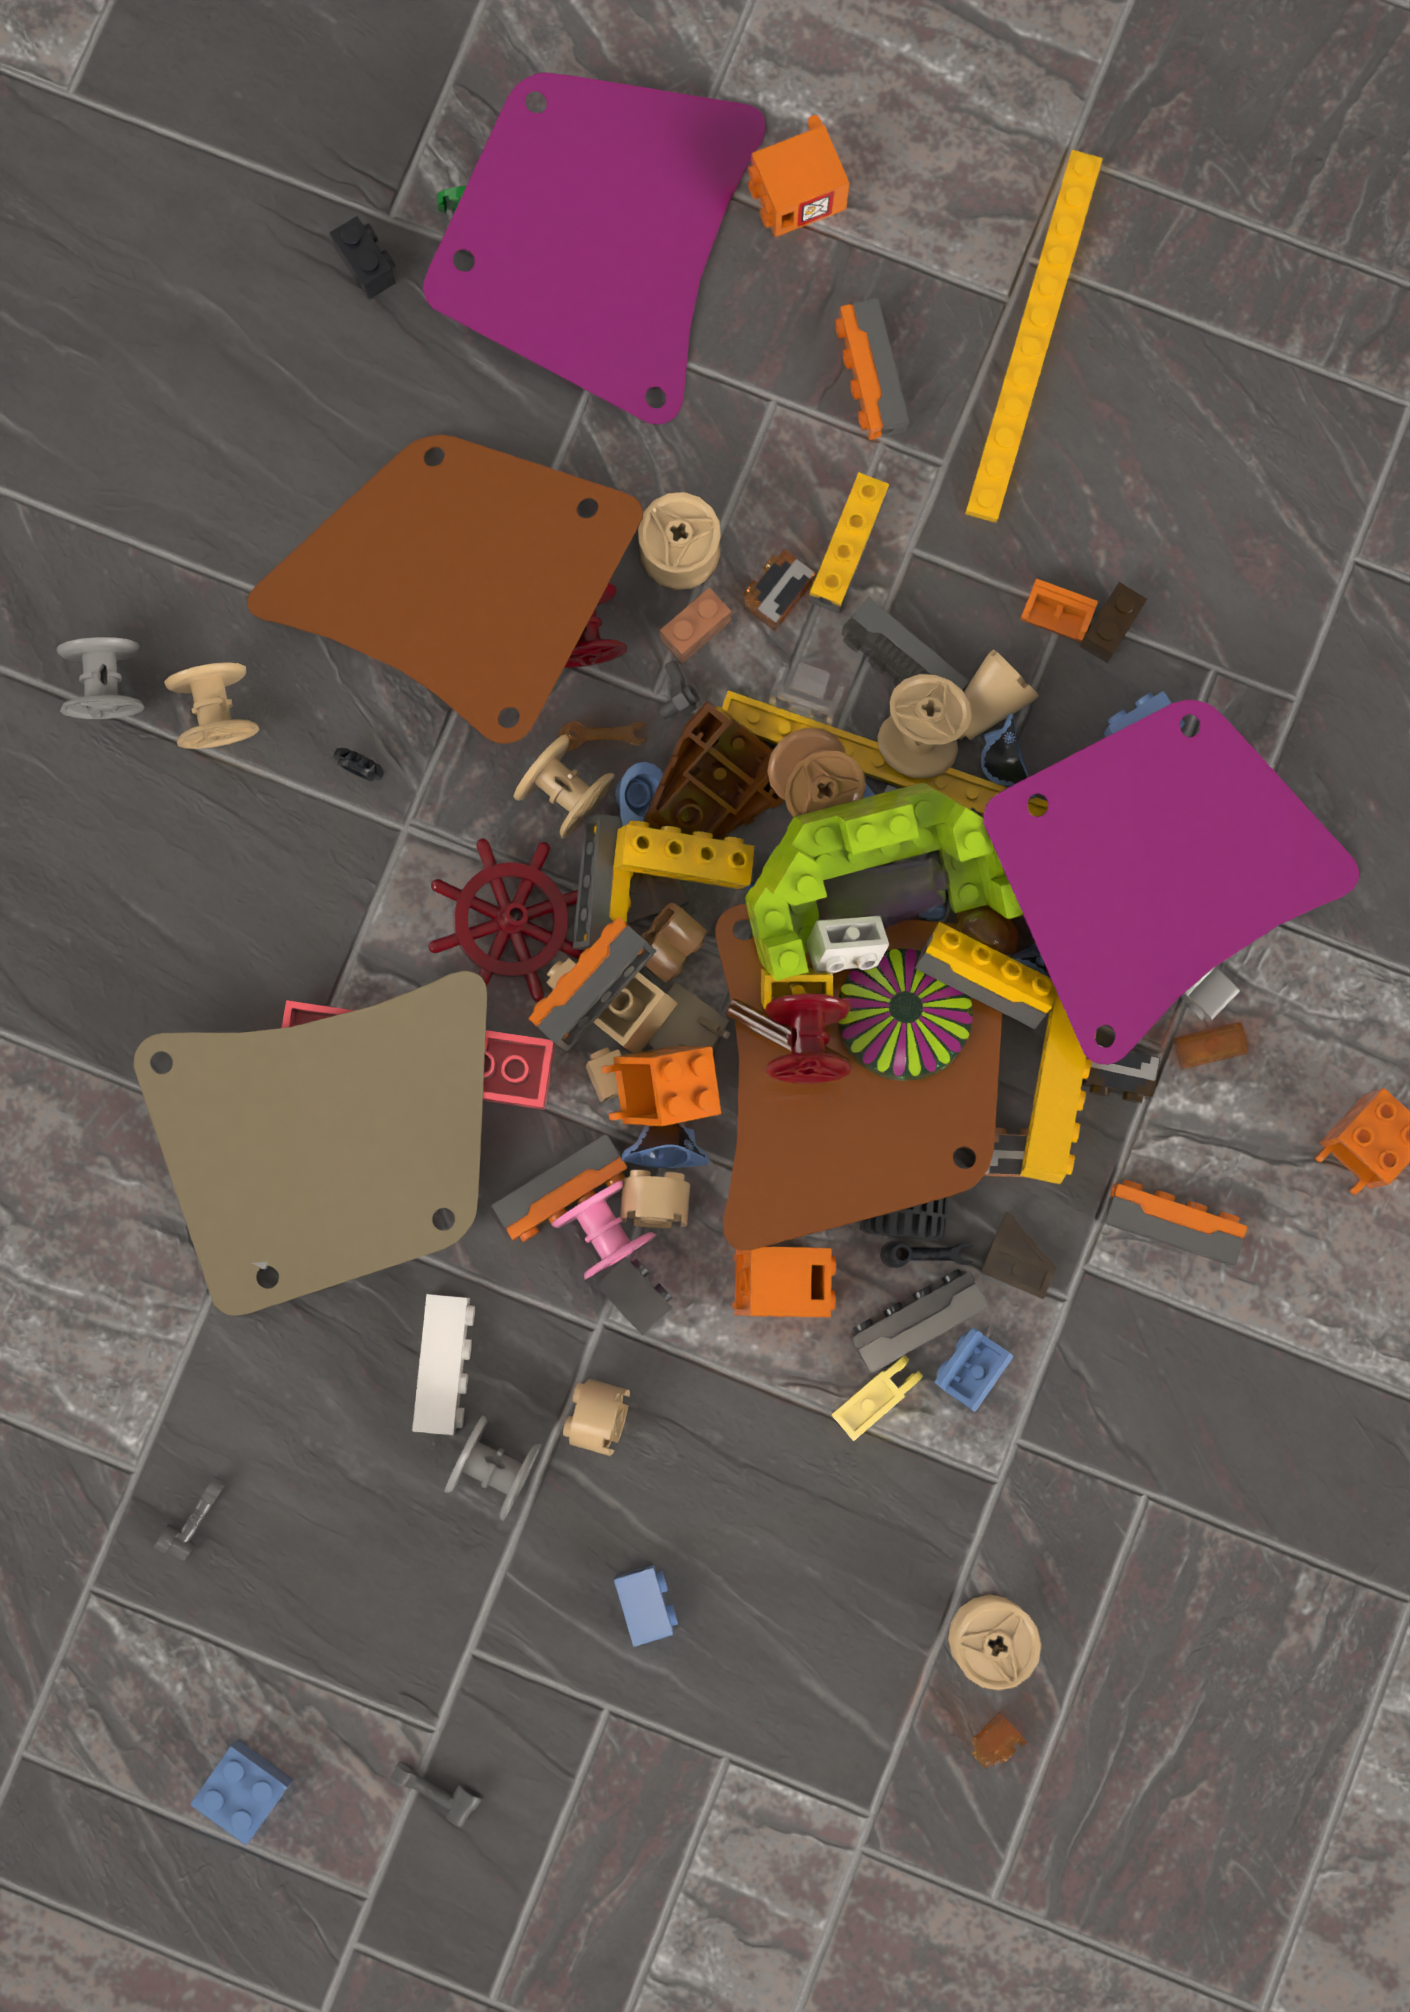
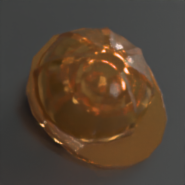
M982 909L969 911L960 918L956 928L957 931L1006 956L1017 946L1018 933L1011 919L1005 918L997 911Z

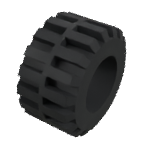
M948 1197L860 1221V1230L867 1234L922 1240L942 1239L945 1237Z

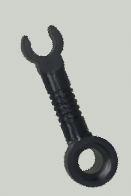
M889 1241L881 1248L880 1257L882 1262L890 1268H899L909 1261L921 1260L954 1261L958 1265H969L973 1261L962 1260L959 1252L962 1248L973 1246L969 1243H960L954 1247L921 1248L910 1247L902 1241ZM897 1249H900L902 1254L900 1259L896 1256Z

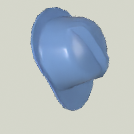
M648 762L635 763L626 770L617 784L615 797L620 808L623 826L629 824V821H643L663 776L662 770L655 764Z

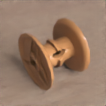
M808 727L793 731L779 741L770 755L767 769L770 785L779 797L786 800L787 809L793 817L859 800L864 796L866 784L863 770L854 758L846 754L845 748L839 739L824 729Z

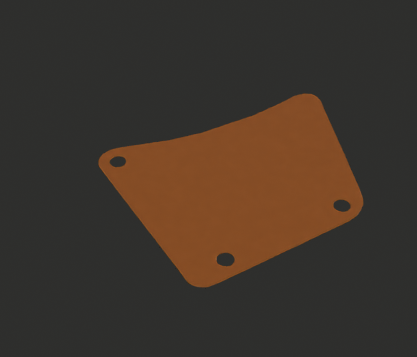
M428 436L410 443L261 580L249 594L247 606L253 615L262 620L283 624L330 638L400 670L435 693L487 739L501 744L514 743L525 737L533 728L643 519V509L635 497L624 492L455 436ZM434 447L441 448L445 455L443 461L437 466H428L424 462L425 453ZM584 499H594L598 503L596 514L590 518L579 516L577 513L578 504ZM509 707L517 709L520 714L518 723L510 728L502 727L498 722L500 712Z
M739 904L724 911L717 921L716 941L731 1001L739 999L766 1014L761 1003V969L765 968L759 961L754 936L749 940L743 941L736 938L733 934V927L736 922L740 920L750 921L746 904ZM818 911L820 921L872 917ZM881 917L889 942L884 955L900 989L899 993L896 992L879 966L875 967L896 992L895 995L859 968L843 969L832 973L833 996L889 1003L866 997L847 995L841 991L843 985L852 984L890 999L889 1007L850 1008L849 1011L889 1008L887 1012L848 1024L837 1022L825 1026V1032L830 1036L829 1044L825 1046L850 1060L852 1070L849 1075L842 1079L826 1083L798 1084L779 1081L770 1077L765 1072L768 1063L778 1056L791 1053V1050L735 1021L739 1053L737 1144L729 1195L723 1217L724 1236L729 1245L735 1249L754 1250L950 1197L974 1187L989 1169L994 1153L1002 1012L966 994L922 1002L921 999L951 986L945 985L920 999L918 996L936 982L937 979H934L916 995L915 992L927 975L924 973L916 990L912 993L911 988L917 971L915 967L910 991H906L905 953L908 949L916 951V966L925 942L939 922L905 921ZM943 923L955 930H957V927L959 925L953 923ZM966 925L965 935L998 952L1002 951V954L1005 955V944L1002 937L995 930L987 926ZM892 949H897L901 953L905 991H901L889 956ZM805 953L808 968H813L809 953ZM852 971L862 973L893 997L889 998L852 981L849 978V974ZM966 998L972 1003V1006L968 1009L923 1007V1003ZM923 1008L968 1013L972 1017V1023L964 1024L926 1012L964 1027L968 1031L969 1036L967 1039L959 1038L952 1032L921 1015L922 1013L917 1012H925ZM890 1012V1016L872 1025L851 1039L843 1038L842 1033L846 1028ZM892 1016L897 1022L875 1060L869 1064L864 1063V1053L892 1021L862 1051L853 1053L851 1050L853 1042ZM919 1017H924L956 1039L961 1045V1051H951ZM917 1019L949 1053V1063L944 1064L939 1061L927 1038L916 1023ZM899 1021L901 1026L890 1065L886 1071L881 1072L878 1070V1061ZM914 1021L936 1061V1069L933 1072L928 1071L924 1065L912 1026ZM902 1023H906L905 1070L901 1076H896L893 1065ZM907 1023H911L921 1065L920 1073L917 1076H913L909 1070ZM960 1147H968L976 1155L975 1164L968 1169L959 1168L953 1161V1154Z

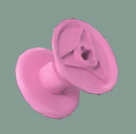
M622 1180L593 1195L551 1224L555 1228H560L577 1219L587 1234L586 1242H592L602 1258L600 1262L584 1273L585 1280L619 1262L656 1236L655 1233L648 1232L631 1242L620 1225V1222H622L621 1217L616 1218L606 1203V1200L623 1188Z

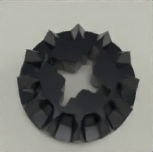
M337 748L333 755L338 760L337 765L365 780H381L385 773L382 767L373 760L347 748Z

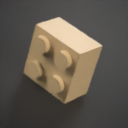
M638 972L593 1023L627 1050L637 1053L642 1051L678 1003Z

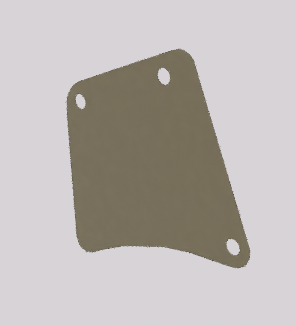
M466 970L451 973L430 984L378 1005L294 1027L243 1033H160L148 1037L138 1046L134 1054L133 1067L213 1304L219 1311L227 1315L239 1316L274 1306L443 1250L458 1242L468 1231L476 1216L479 1193L487 989L481 976ZM157 1052H167L173 1060L172 1068L166 1074H158L151 1068V1057ZM446 1208L453 1212L455 1222L452 1228L442 1231L434 1226L432 1217L436 1210ZM268 1262L266 1266L275 1268L279 1274L278 1283L268 1289L261 1287L256 1278L260 1267L252 1263Z

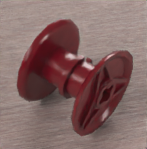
M608 583L597 606L608 602L616 595V586ZM594 610L564 668H579L613 660L627 652V645L619 640L600 638L598 626H602V620L596 616V610Z
M805 993L788 995L769 1002L765 1008L769 1018L775 1022L791 1026V1035H787V1043L791 1046V1053L771 1060L765 1072L770 1077L779 1081L798 1084L826 1083L849 1075L852 1067L848 1061L835 1054L826 1053L825 1045L829 1044L830 1036L825 1032V1026L837 1023L847 1017L851 1008L847 1001L835 996Z

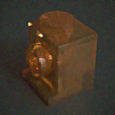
M998 1712L971 1740L972 1745L976 1749L972 1755L987 1769L990 1765L994 1767L998 1761L1004 1764L1015 1753L1016 1749L1013 1746L1018 1742L1023 1747L1027 1741Z

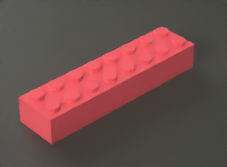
M286 1000L282 1028L294 1027L355 1010ZM486 1030L483 1101L546 1110L556 1044L548 1039Z

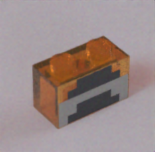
M783 549L779 556L773 554L763 567V571L766 573L759 582L753 580L743 593V596L746 598L744 600V609L773 631L779 628L815 581L816 572L785 549Z

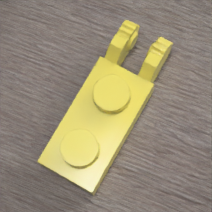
M905 1355L900 1357L885 1371L879 1372L831 1414L853 1441L905 1397L904 1394L922 1379V1374L917 1371L907 1377L906 1381L898 1388L891 1381L890 1378L907 1365L909 1359Z

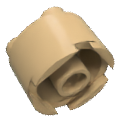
M631 1170L630 1177L623 1179L620 1210L622 1223H626L628 1217L634 1219V1226L672 1228V1222L680 1221V1228L686 1227L688 1225L690 1184L684 1181L685 1175L667 1172L664 1173V1177L650 1176V1171Z
M588 1379L585 1384L578 1382L573 1394V1402L577 1403L573 1417H567L563 1430V1436L569 1437L570 1445L611 1456L614 1450L609 1449L611 1441L618 1443L626 1420L629 1405L622 1404L623 1395L630 1397L629 1389L593 1379Z

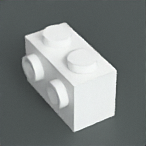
M872 916L817 921L806 942V946L815 972L828 971L834 973L843 969L859 968L861 970H868L878 966L889 946V942L881 917Z

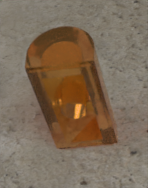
M1240 1022L1173 1037L1181 1070L1248 1054L1247 1038Z

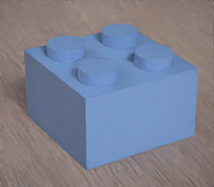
M237 1740L230 1746L190 1805L244 1845H247L293 1779Z

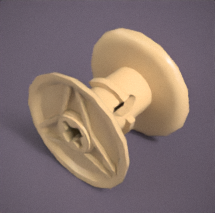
M685 492L669 493L654 500L643 512V519L638 526L640 560L648 576L659 585L674 590L691 589L705 582L716 570L720 558V523L713 508L700 497Z
M239 663L201 665L179 671L164 681L166 688L170 691L186 694L192 693L194 708L191 710L192 714L197 715L199 726L183 732L178 737L177 744L179 747L203 749L224 746L245 740L259 731V727L255 722L245 719H231L229 708L233 706L232 699H227L225 687L240 681L246 675V666Z
M918 674L904 679L894 688L889 701L891 716L881 725L878 733V747L886 763L898 773L912 778H932L944 774L954 764L958 754L957 739L967 731L972 718L971 705L963 690L952 681L937 675Z
M566 734L556 739L538 757L520 781L513 795L516 801L526 799L539 787L550 796L549 801L553 805L557 802L565 808L569 814L560 828L562 839L570 836L584 822L585 817L590 816L605 797L615 779L614 773H607L590 787L579 778V771L576 769L571 771L560 761L569 746V739Z
M989 1594L973 1598L959 1608L950 1624L948 1641L951 1654L967 1678L982 1688L1000 1691L1016 1687L1030 1677L1039 1662L1041 1641L1038 1628L1020 1606L1006 1597ZM998 1637L1000 1639V1643H993L990 1647L988 1641L990 1639L996 1640Z

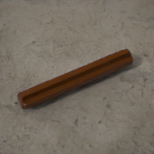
M739 999L731 1001L726 1013L728 1017L791 1050V1046L787 1043V1035H791V1027L771 1020L767 1014ZM825 1046L826 1053L840 1056L850 1064L849 1058Z

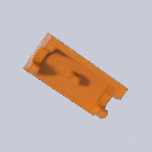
M1036 578L1020 620L1082 643L1098 601Z

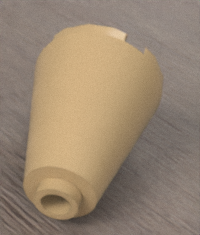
M994 649L988 653L964 690V694L971 705L972 718L967 731L959 739L962 740L965 736L969 740L974 739L1006 719L1007 715L1016 713L1039 697L1038 693L1029 684L1027 685L1021 675Z

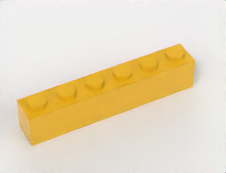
M1058 993L1052 1008L1049 1010L1020 1176L1061 1184L1066 1174H1072L1075 1155L1070 1154L1071 1143L1077 1142L1080 1132V1123L1075 1122L1077 1110L1082 1111L1086 1091L1081 1090L1082 1079H1088L1091 1060L1086 1059V1055L1083 1053Z

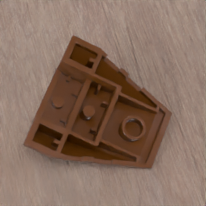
M706 701L684 726L643 821L649 823L652 829L661 830L662 826H672L680 828L682 834L693 835V832H707L713 834L712 839L724 840L731 831L743 824L747 826L755 821V816L770 807L774 809L784 802V799L777 795L769 782L767 769L773 749L726 710Z

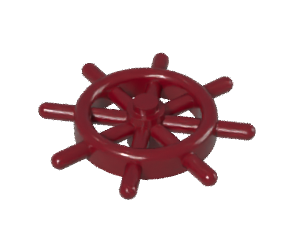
M481 838L477 841L476 847L484 869L473 876L463 889H459L440 879H435L431 883V888L434 892L456 901L453 915L454 933L431 941L428 948L430 952L436 954L460 946L466 957L480 968L478 975L483 978L486 988L492 975L502 977L524 976L532 999L539 1002L545 997V993L537 970L550 962L558 951L578 960L584 950L573 949V942L565 939L568 928L567 907L577 904L578 889L562 895L556 884L546 874L541 872L550 852V845L547 842L538 844L529 865L521 863L497 864L488 840ZM502 878L521 879L512 902ZM489 882L498 907L475 896ZM533 886H535L547 900L525 908L526 901ZM469 908L492 918V920L469 928ZM552 913L553 926L551 932L529 922V920ZM497 932L488 954L484 953L474 940ZM523 934L546 944L532 958ZM509 938L519 962L500 961Z

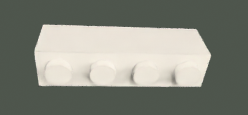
M426 1295L413 1432L455 1435L457 1428H463L465 1408L459 1407L460 1394H466L468 1385V1374L463 1373L464 1360L470 1359L472 1340L466 1339L467 1325L473 1326L475 1317V1306L470 1305V1298Z

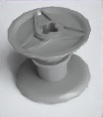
M93 637L71 640L58 645L56 651L62 658L83 663V674L80 675L79 682L84 684L85 694L83 697L66 701L60 708V712L69 717L82 719L121 718L142 712L145 706L139 699L119 695L118 682L122 681V675L117 673V661L127 660L136 656L141 649L139 643L123 638Z
M482 1415L451 1473L444 1492H452L463 1473L481 1481V1487L486 1489L487 1485L507 1494L499 1513L500 1520L504 1521L529 1475L541 1444L532 1446L522 1464L504 1455V1449L500 1448L496 1451L479 1442L487 1424L486 1417Z

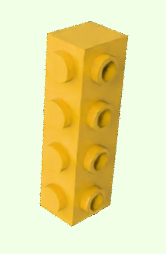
M629 821V824L619 828L617 831L613 869L740 890L750 886L755 846L744 844V839L736 837H725L723 841L712 839L713 834L707 832H693V835L682 834L681 829L677 827L662 826L661 830L649 828V823Z

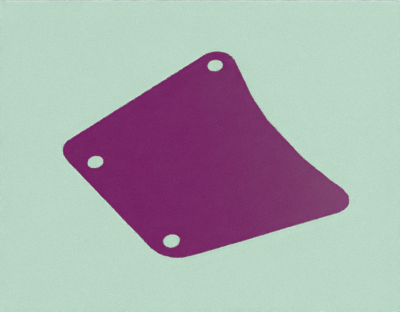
M543 72L522 80L507 97L428 268L423 283L426 301L434 310L649 424L661 425L671 421L676 417L683 403L690 326L700 279L726 207L751 161V154L757 151L762 143L766 130L764 116L758 109L748 104L565 74ZM539 92L544 95L547 105L543 112L533 113L527 108L525 100L529 93ZM458 250H468L474 256L475 263L471 270L463 272L455 267L453 256ZM651 387L661 388L666 395L665 404L660 408L650 407L645 400L646 391Z
M1182 700L1172 703L1003 790L991 798L983 814L984 826L1083 1053L1091 1061L1103 1065L1116 1063L1125 1057L1170 1006L1211 969L1277 926L1323 904L1345 896L1354 889L1359 879V869L1354 858L1215 707L1196 700ZM1188 714L1196 716L1200 723V730L1193 737L1185 736L1180 729L1182 718ZM1034 794H1042L1048 801V810L1043 816L1036 817L1028 811V800ZM1102 1025H1109L1115 1032V1040L1110 1047L1104 1048L1096 1043L1095 1032Z

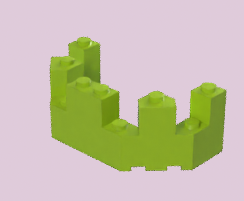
M926 783L794 816L780 844L775 847L762 869L763 872L745 897L759 961L775 981L809 972L805 953H809L806 942L816 922L820 921L816 900L827 897L823 880L939 850L950 904L954 913L988 905L1007 919L1023 915L984 826L983 817Z

